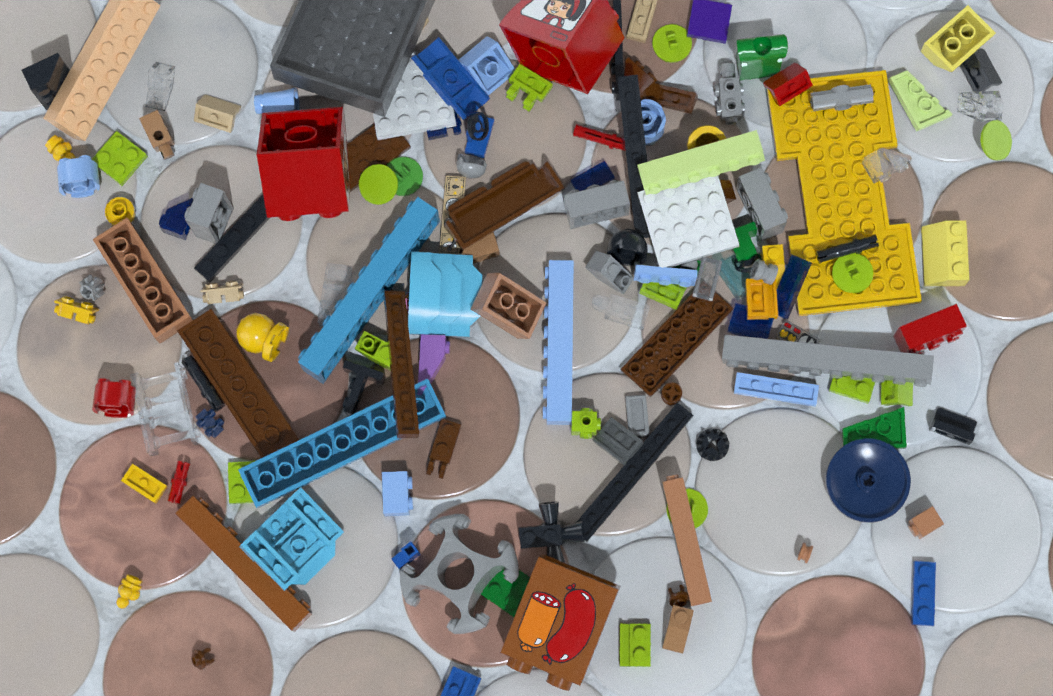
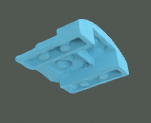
M411 252L409 334L470 337V326L481 317L470 310L482 286V274L473 266V255Z
M300 487L239 547L285 591L291 584L306 585L335 556L336 540L344 531Z

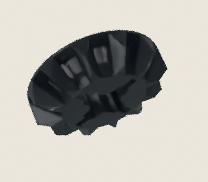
M710 428L698 436L696 448L699 455L705 460L718 461L728 453L730 442L727 435L720 429ZM709 439L712 441L719 440L716 445L717 450L713 447L706 450L709 445Z

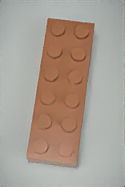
M128 218L93 239L159 344L178 333L177 330L193 321Z

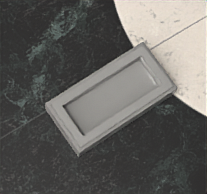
M646 395L625 396L628 430L637 437H648L650 433Z

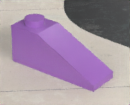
M421 334L418 383L428 379L430 384H432L446 360V354H450V341H447L446 335ZM426 386L418 389L417 395H422Z

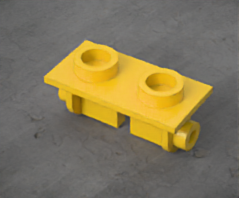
M62 296V298L54 301V303L59 304L54 309L58 316L73 319V315L76 313L75 321L88 325L95 322L96 317L93 316V313L99 311V308L93 307L92 303H78L74 301V298Z

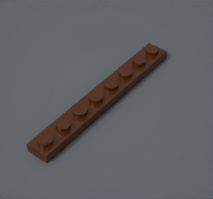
M384 291L397 438H418L419 425L405 291Z

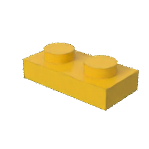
M134 464L130 466L121 479L123 483L155 504L168 487Z

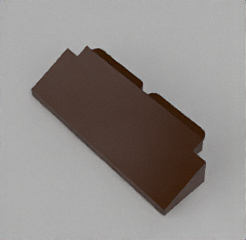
M527 161L522 162L495 178L491 182V189L487 190L485 187H480L448 207V217L452 222L446 221L444 228L463 251L563 191L565 187L548 161L539 170H537L534 164H530Z

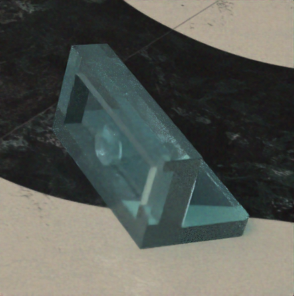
M732 255L725 261L723 258L717 261L714 268L738 301L746 295L745 281L746 279H751L748 272L743 273L735 269L734 260L736 256Z

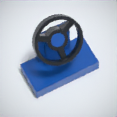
M474 112L470 115L467 122L465 154L485 158L495 122L494 119L486 117L482 112Z

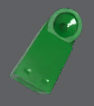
M778 34L737 39L736 60L739 81L772 77L780 72L782 59L786 57L788 52L786 35Z

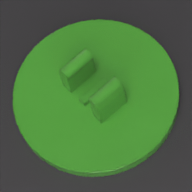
M399 157L387 164L395 172L398 179L396 195L408 196L420 188L423 182V172L415 160L408 157Z

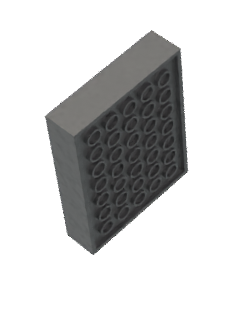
M299 0L270 64L273 78L288 85L385 117L435 0Z

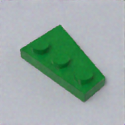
M904 407L843 428V446L852 441L867 438L881 440L890 444L895 449H906Z

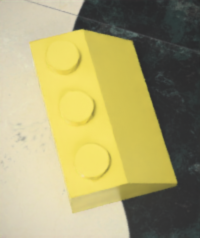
M967 5L924 43L921 53L934 66L953 72L990 40L996 32Z
M943 221L922 226L924 286H965L969 281L966 221Z

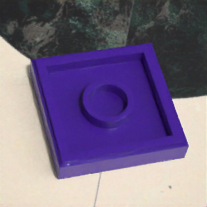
M693 0L687 37L726 44L732 5L710 0Z

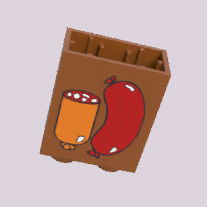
M545 554L540 555L500 652L510 656L506 665L524 674H530L533 666L549 673L546 682L562 690L570 691L572 683L580 686L621 585Z

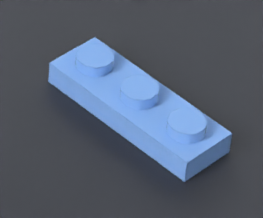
M636 265L634 271V281H639L640 283L657 282L661 285L679 284L682 287L695 286L697 279V270Z

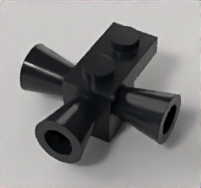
M559 501L539 503L544 523L518 528L520 548L547 547V556L565 563L560 545H563L565 540L585 542L583 521L564 526L563 521H557Z

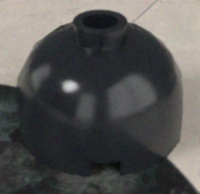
M624 229L615 233L610 238L607 254L611 255L621 265L634 266V262L640 261V264H643L647 259L648 249L646 240L635 230Z

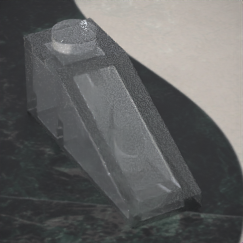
M327 263L317 320L319 326L324 327L322 324L326 317L332 316L336 310L334 308L337 302L345 298L348 294L346 292L352 282L355 283L356 273L353 272L352 266Z

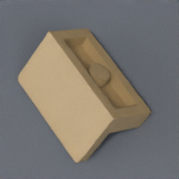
M204 95L196 103L194 121L231 133L234 130L235 116L241 110V106Z

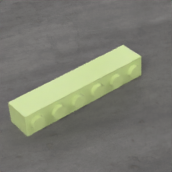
M757 130L638 164L637 166L645 194L648 195L657 194L669 188H678L686 183H695L707 177H716L724 172L737 171L748 165H757L765 161Z

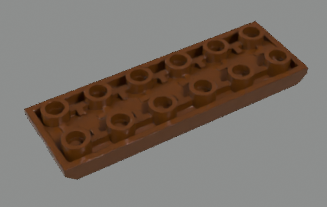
M703 282L620 370L648 396L652 397L728 317L733 308Z

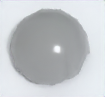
M458 154L456 168L462 176L472 179L484 175L487 167L485 160Z

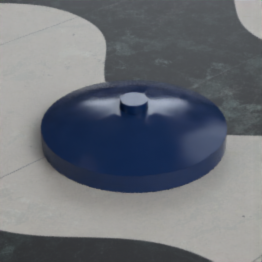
M865 438L844 445L834 454L827 467L825 483L828 496L840 513L854 521L873 523L885 520L901 509L909 495L911 477L905 459L893 446L881 440Z

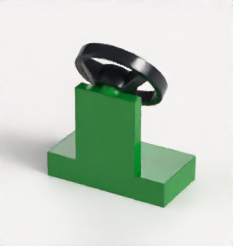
M755 222L735 228L739 247L733 248L736 256L734 267L739 272H751L752 267H744L752 265L758 258L762 260L761 255L756 252L751 240L752 237L757 236Z

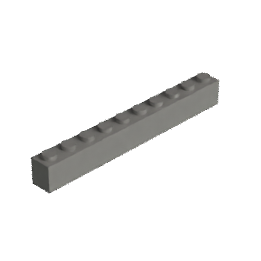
M725 335L722 361L726 366L733 368L744 365L752 370H758L759 367H763L772 372H779L780 369L788 370L792 374H800L802 371L809 372V375L821 376V374H830V377L833 378L851 376L853 380L871 378L873 382L881 383L884 380H890L894 384L899 385L910 382L918 387H926L927 384L931 385L934 356Z

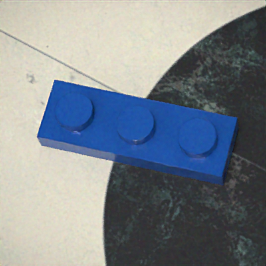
M913 562L912 625L934 626L936 562Z

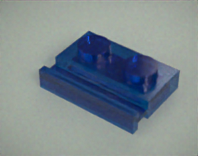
M735 303L727 332L743 337L768 339L774 318L747 320V306Z

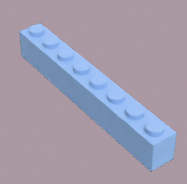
M549 260V267H545V279H549V286H545V299H548V306L544 308V318H548V326H544V338H548V346H544V358H548V366H543V378H547V386H543V399H547V406H543V419H547V425H572L574 261Z

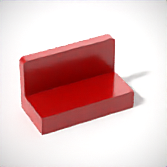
M797 63L791 64L763 82L764 87L771 91L778 106H782L813 86L807 69Z

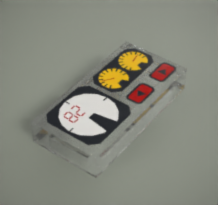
M785 319L775 336L776 339L813 344H819L821 341Z

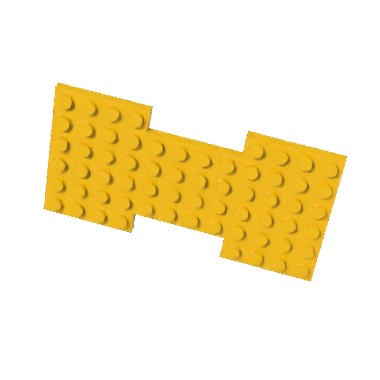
M886 70L810 78L813 86L782 106H778L775 103L771 91L767 89L776 160L797 159L807 234L788 236L798 316L921 303L922 299L910 223L889 225L878 150L895 149L898 146ZM871 84L873 89V103L853 105L849 109L840 111L834 108L813 111L811 108L810 94L814 92L828 91L840 85L856 87ZM875 234L879 247L864 250L860 254L867 258L873 267L872 282L864 291L859 293L842 291L834 283L832 277V269L838 258L819 264L816 251L851 242L854 238L862 239Z

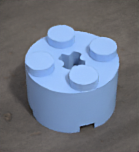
M644 99L641 100L643 123L648 121V123L643 124L645 143L651 146L662 137L665 130L666 117L660 104L653 100Z
M82 155L79 158H63L59 160L57 176L59 192L62 195L66 196V193L71 194L72 198H83L93 195L96 189L100 190L98 165L95 161L91 160L90 156Z

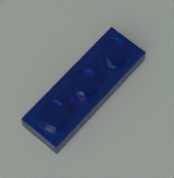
M791 254L776 290L778 316L784 319L789 318L812 262Z

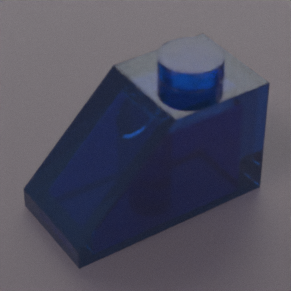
M192 198L168 208L166 213L162 214L159 225L163 233L186 241L191 228L185 221V212L188 207H191L193 203Z

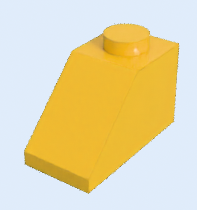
M783 244L762 246L760 251L762 261L767 265L774 264L778 266L776 291L784 290L785 262Z

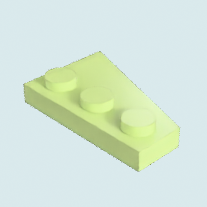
M908 70L892 76L888 80L916 132L953 115L948 109L945 110L939 104L940 101L935 96L932 97L924 90L925 87Z

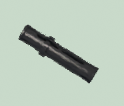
M874 234L862 239L854 238L853 241L817 250V260L820 264L853 253L861 254L864 250L879 247V243L876 242L878 241L877 236Z
M190 355L184 358L181 363L200 389L201 396L206 398L215 412L221 410L225 404L218 396L215 387L211 385L196 363L194 357Z

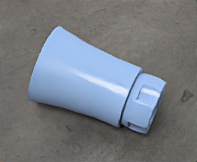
M297 88L255 95L254 106L256 114L300 110Z

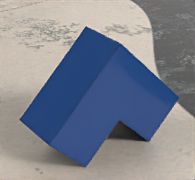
M410 541L401 548V552L391 559L398 569L401 570L406 563H411L421 554Z

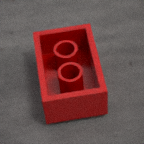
M954 304L900 326L893 337L900 352L922 354L921 351L925 349L932 351L939 348L940 344L945 341L952 343L958 340L967 325L958 305Z

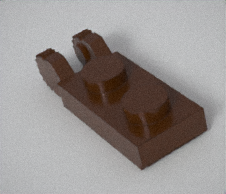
M445 419L441 420L429 457L427 475L433 473L435 462L438 461L442 462L438 473L439 478H444L448 464L450 465L461 424Z

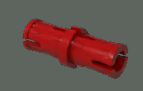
M177 461L174 479L172 478L170 482L172 487L168 502L181 504L183 489L187 486L186 478L190 463Z

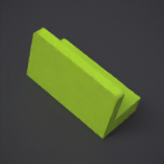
M890 380L881 382V405L901 404L908 407L913 406V383L906 382L904 385L894 384Z

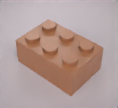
M487 273L470 310L517 339H530L546 306V302L501 273Z

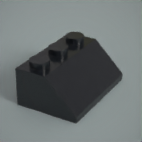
M56 53L21 71L30 90L47 111L70 69L60 54Z

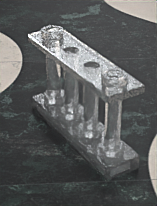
M178 362L174 363L176 372L148 379L142 378L138 372L130 374L132 386L135 387V400L146 452L150 456L159 455L158 448H161V445L191 438V442L194 445H198V438H201L199 427L194 424L185 380L188 379L187 371ZM178 379L180 391L154 398L146 397L145 390L149 386ZM182 399L184 411L156 418L154 416L151 417L149 409H152V406ZM182 419L187 420L189 429L187 431L159 438L154 434V429L158 425Z

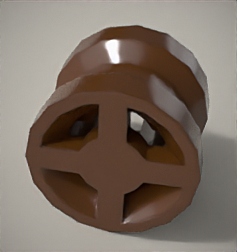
M674 382L667 383L661 393L663 402L670 406L680 402L682 397L681 386Z

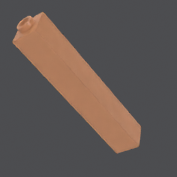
M678 474L666 477L667 481L662 483L691 606L712 602L683 477L679 478Z

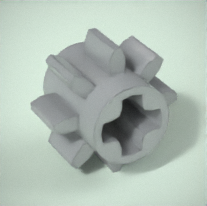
M89 275L79 282L81 285L79 291L85 299L95 301L105 294L103 291L105 284L99 277Z

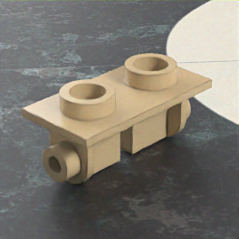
M238 281L225 282L226 285L218 286V283L205 284L206 287L200 290L206 293L202 295L203 303H222L221 295H225L226 302L240 301L244 299V291H240L239 288H242L244 284H238Z

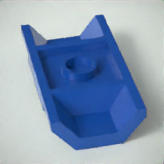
M439 37L426 49L411 58L424 73L423 77L448 106H452L462 120H466L472 113L476 112L490 100V97Z

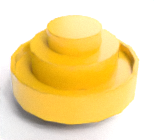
M116 197L107 203L105 216L113 226L126 218L132 222L135 217V208L127 198Z

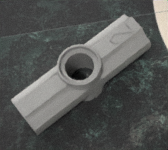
M871 84L856 87L840 85L828 91L810 94V103L813 111L833 108L840 111L849 109L853 105L873 103L874 101Z

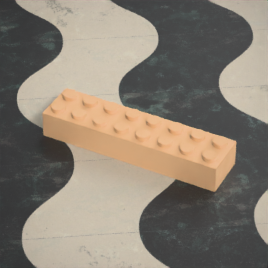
M109 0L43 119L71 138L86 141L161 5L154 0Z

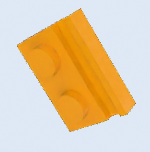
M746 279L747 320L777 319L776 279L772 285L764 283L763 280Z

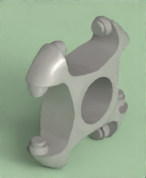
M465 514L447 515L432 521L428 531L437 536L438 533L441 535L445 530V537L435 559L420 576L413 578L416 574L414 572L415 569L407 563L400 570L402 594L405 602L410 606L416 607L419 604L421 598L418 592L420 590L429 589L448 597L459 608L461 618L451 619L447 624L448 630L453 634L472 633L487 627L491 617L483 612L481 614L477 613L474 617V609L483 589L502 570H504V579L510 583L515 582L519 576L516 552L513 545L508 541L502 540L499 543L497 549L501 556L498 558L481 555L464 545L458 537V530L468 528L471 523V519ZM459 558L472 560L474 565L472 581L464 588L458 590L449 589L445 582L447 567Z

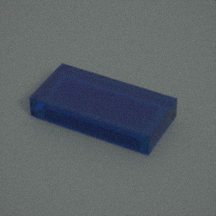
M603 161L570 180V183L575 190L583 191L592 185L604 186L614 180L615 176L607 163Z

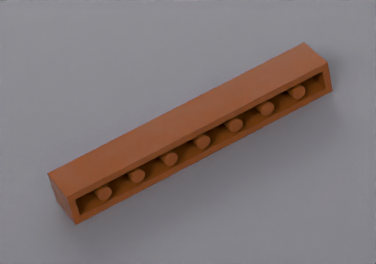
M192 496L175 514L291 631L295 632L312 615L308 611L311 607L303 599L299 601L294 596L296 592L290 586L284 591L239 547L244 540L240 542L236 538L238 534L230 526L226 528L221 523L223 521L222 517L216 512L212 514L207 509L209 504L201 497L197 499Z

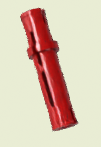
M576 124L573 133L574 137L609 146V149L612 150L616 148L626 151L624 138L618 137L617 134L613 133L611 135Z

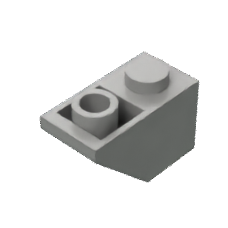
M596 251L585 267L598 280L621 294L626 292L634 280V277L611 255Z

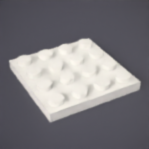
M411 58L398 84L386 116L383 117L373 113L378 140L456 126L454 109L443 101L423 77L424 73Z
M718 176L707 177L695 183H686L678 188L662 190L657 194L646 195L645 190L637 192L659 267L670 268L739 247Z

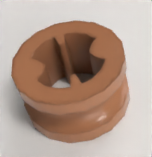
M803 542L797 560L800 561L802 559L807 564L813 546L808 547Z

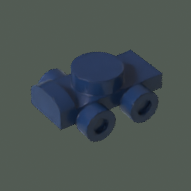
M204 408L195 416L198 420L196 425L205 430L204 433L207 437L212 436L216 438L224 430L221 427L224 425V421L221 418L215 420L213 418L216 415L215 411L212 409L206 411Z

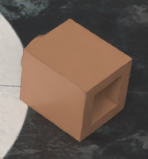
M932 506L909 521L910 526L908 527L913 536H918L920 540L943 526L944 523Z

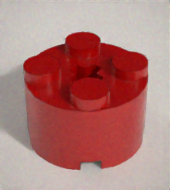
M105 378L98 379L94 390L92 411L96 414H99V411L105 412L104 416L111 418H127L129 413L133 416L137 389L131 386V381L122 379L119 382H113Z

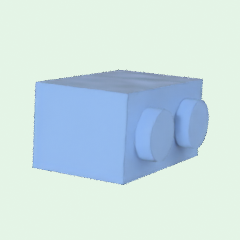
M407 471L382 472L383 514L385 517L410 515V510H413V497H409V489H413L412 477H409Z

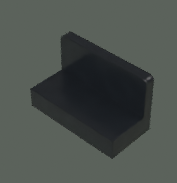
M984 49L977 50L960 65L976 95L983 93L991 86L1002 84Z
M938 408L930 431L970 445L975 437L974 431L977 421Z

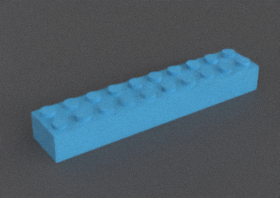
M419 197L408 204L406 207L407 212L403 218L399 217L394 224L395 229L391 234L388 233L384 237L382 247L373 252L370 258L371 262L360 270L358 280L350 284L346 291L348 294L344 299H340L334 308L336 310L332 316L326 317L322 324L324 327L320 332H316L313 335L308 349L305 348L300 353L298 363L303 371L322 384L327 380L384 300V291H391L411 263V252H419L440 223L438 210Z
M425 379L415 384L419 430L446 418V415L429 380ZM426 386L422 395H417L418 389ZM393 395L238 469L255 507L260 508L300 487L306 486L403 439L397 438Z

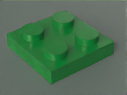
M502 570L491 579L481 595L512 617H515L530 577L519 570V576L516 581L510 583L504 579V570Z

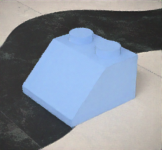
M488 36L459 59V62L488 96L508 80L515 71L499 43Z

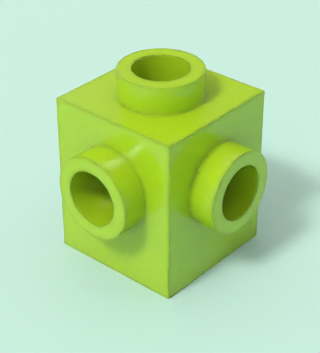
M581 408L580 411H572L571 435H580L581 439H591L592 436H596L597 430H601V418H597V412H593V409Z

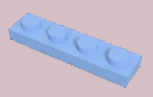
M737 372L734 394L816 407L819 385Z

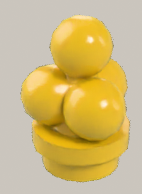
M54 135L45 144L47 151L53 155L56 161L63 158H76L71 152L72 145L69 142H64L62 137Z
M127 574L126 578L122 579V584L118 587L120 597L117 599L116 604L121 609L129 605V600L135 601L140 596L139 591L142 588V580L130 574Z

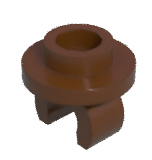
M679 585L680 592L673 593L672 588L668 589V601L671 606L683 607L689 601V595L684 591L683 585Z
M205 648L203 651L200 649L194 650L191 656L194 667L203 670L215 661L214 659L207 660L205 658V654L211 651L210 648Z

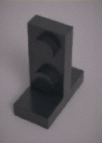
M345 360L342 367L344 372L356 376V378H352L349 389H351L349 397H345L342 405L344 413L347 416H351L356 413L367 380L383 385L386 377L383 372Z

